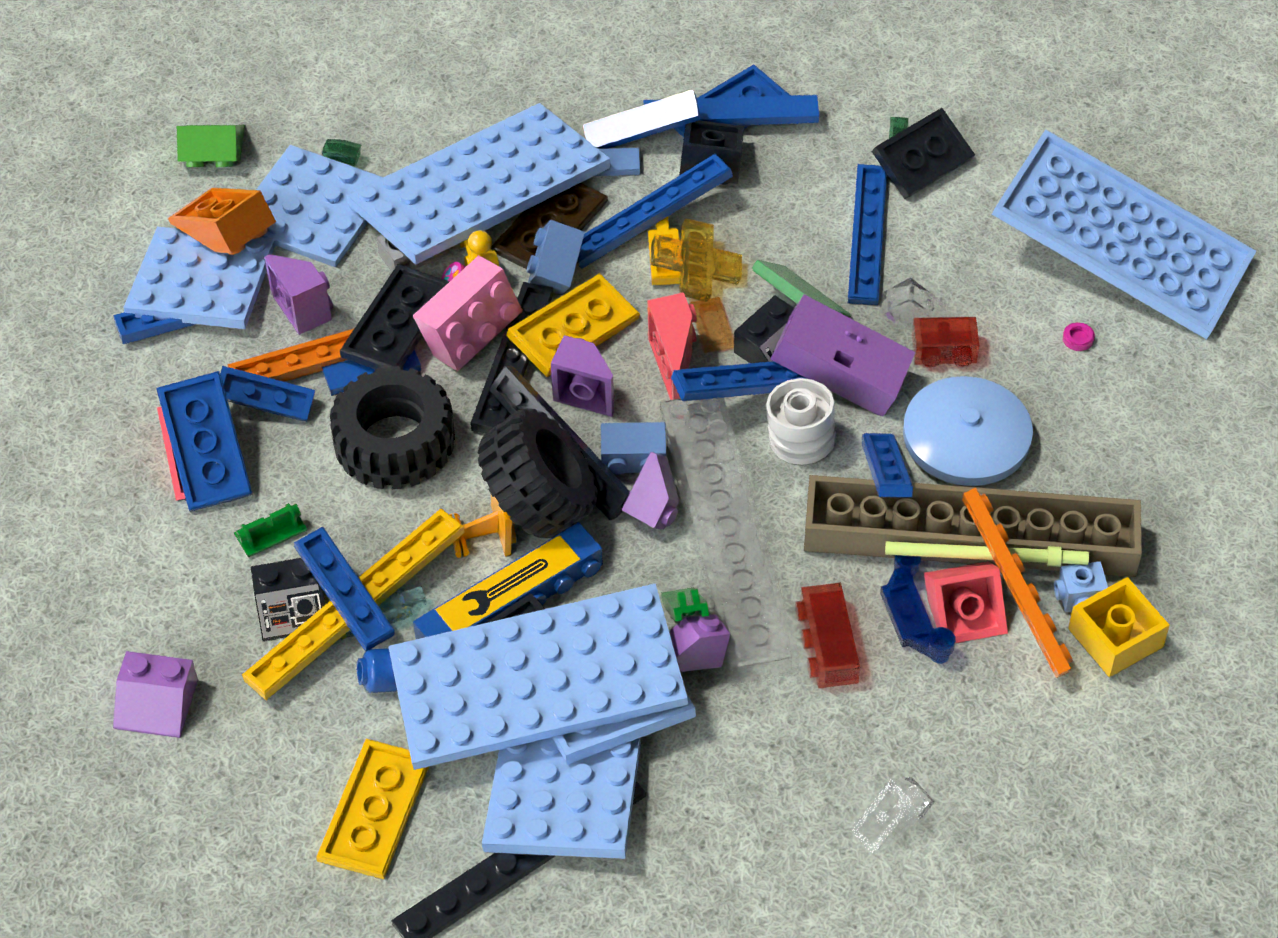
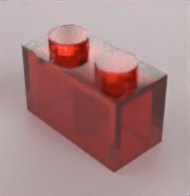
M976 317L914 318L912 328V345L915 352L914 364H923L926 367H935L939 364H955L956 366L964 367L971 363H977L980 345Z

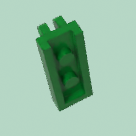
M691 587L661 592L663 606L675 621H681L682 616L696 614L695 611H698L702 617L709 616L707 601L699 594L698 589Z

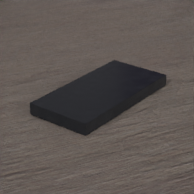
M397 264L340 349L341 358L373 369L384 367V370H392L393 366L403 367L423 337L413 315L450 281Z

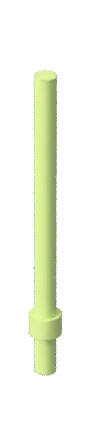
M886 541L885 555L994 560L987 546ZM1048 546L1047 549L1008 548L1011 555L1017 553L1021 562L1047 563V566L1061 567V564L1088 565L1089 552L1068 551L1062 550V547Z

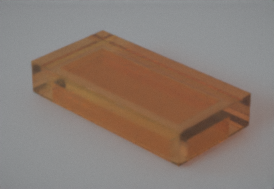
M720 297L690 302V304L694 305L697 321L694 323L704 353L734 348V340Z

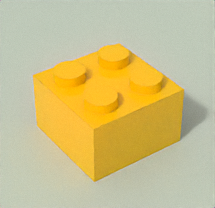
M1126 577L1073 606L1068 629L1110 678L1163 648L1170 625L1133 582Z

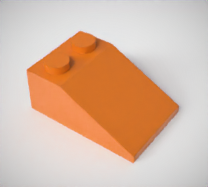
M211 188L168 218L170 224L214 252L229 253V255H234L244 250L247 242L265 235L268 232L267 228L276 222L261 190Z

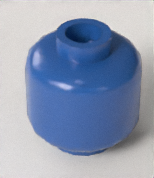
M389 648L366 650L363 657L357 660L356 670L359 685H364L369 693L396 692L397 687Z

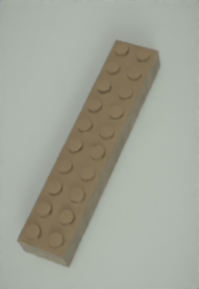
M809 475L804 551L962 564L989 561L997 566L994 560L885 555L886 541L986 546L962 500L963 493L975 487L912 483V497H879L874 480ZM976 488L980 495L985 493L993 507V512L990 515L995 525L1001 523L1008 535L1009 541L1005 543L1008 548L1047 549L1048 546L1062 547V550L1087 551L1089 552V563L1101 561L1104 575L1136 577L1142 555L1141 500ZM1022 562L1026 569L1060 571L1061 567L1047 566V563Z

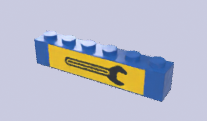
M578 522L414 620L415 638L420 639L484 624L530 593L544 605L546 599L556 593H566L573 586L574 582L582 577L589 578L594 576L603 565L602 548Z

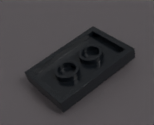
M943 108L936 110L892 136L871 151L904 199L965 164L975 156Z

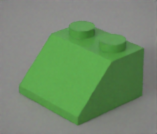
M245 125L176 126L178 162H186V167H204V161H215V167H233V161L241 160Z

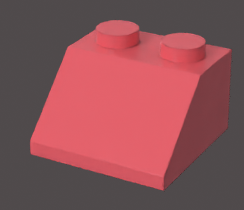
M987 561L924 573L927 599L942 645L1008 634L1000 570L997 566Z

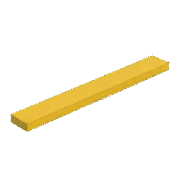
M440 508L358 578L379 606L465 533L464 526ZM329 601L242 674L243 680L261 697L268 700L346 634L350 628L332 602Z

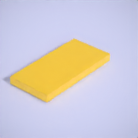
M599 273L510 327L506 336L546 377H549L551 375V361L564 335L581 338L598 346L639 319L640 313Z
M365 739L316 856L317 862L385 879L429 767L414 770L408 749Z

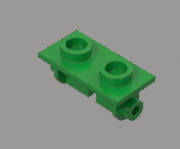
M288 503L284 508L269 514V517L265 519L262 517L246 525L242 524L241 529L234 532L248 558L307 531L305 524L300 518L301 511L297 504L290 505Z

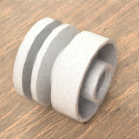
M798 378L787 380L776 386L769 394L766 403L771 449L780 459L791 464L805 465L816 463L825 458L834 448L836 440L835 409L832 393L825 385L812 379Z

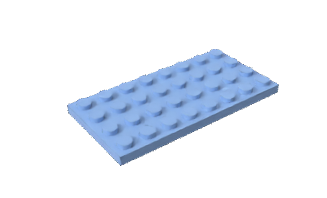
M538 103L348 194L347 201L348 205L414 264H418L467 240L475 231H485L609 169L610 158L546 107Z
M1046 129L992 213L993 216L1206 340L1213 331L1256 253V250Z
M656 583L388 646L414 770L688 705L687 694Z

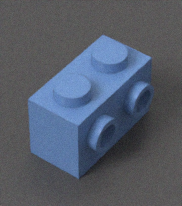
M550 220L544 228H539L534 239V245L538 246L535 256H531L526 272L530 273L528 283L553 287V293L563 295L571 286L585 232Z
M665 422L601 423V461L613 474L640 473L650 452L666 457Z

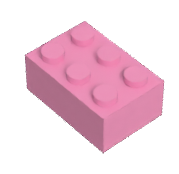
M478 255L413 315V318L433 356L447 366L459 371L523 310L503 268Z

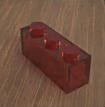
M841 582L801 587L800 601H795L797 621H804L805 629H801L803 649H810L811 657L807 658L809 677H816L818 689L858 684L860 664Z

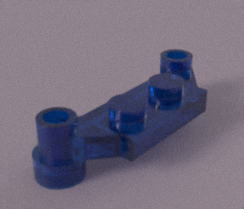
M895 555V569L888 584L881 586L880 595L902 648L909 646L935 663H945L954 651L956 637L950 629L944 627L934 629L914 583L916 573L920 569L921 556Z

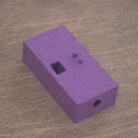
M803 294L792 311L770 360L807 379H812L825 385L828 390L874 414L884 416L897 398L915 352Z

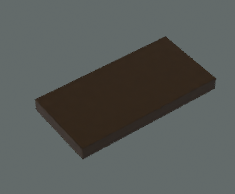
M579 183L523 211L491 246V250L495 251L497 255L527 269L531 256H535L538 246L534 245V239L539 228H544L550 220L582 231L608 202V196Z

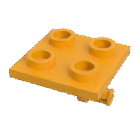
M491 495L493 513L463 525L465 533L453 542L457 558H461V549L463 557L469 555L466 539L497 532L504 555H511V544L516 543V533L513 525L515 523L510 519L506 511L503 512L499 507V502L495 496L492 497ZM454 513V519L461 524L459 514Z

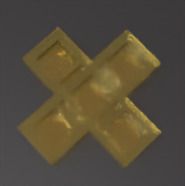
M685 218L681 226V240L656 234L652 240L651 265L680 272L679 293L684 292L685 297L708 302L712 296V279L738 285L742 278V254L713 248V224Z

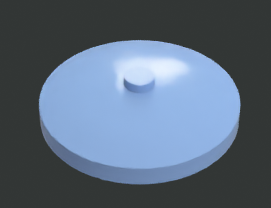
M968 376L938 380L920 390L907 407L903 425L904 442L913 460L932 476L948 483L963 486L987 485L998 482L1013 474L1026 460L1033 435L1030 415L1023 403L1012 392L995 382Z

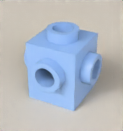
M1101 561L1088 563V565L1069 564L1061 566L1059 579L1054 581L1055 597L1057 600H1062L1065 613L1072 612L1073 606L1108 588Z

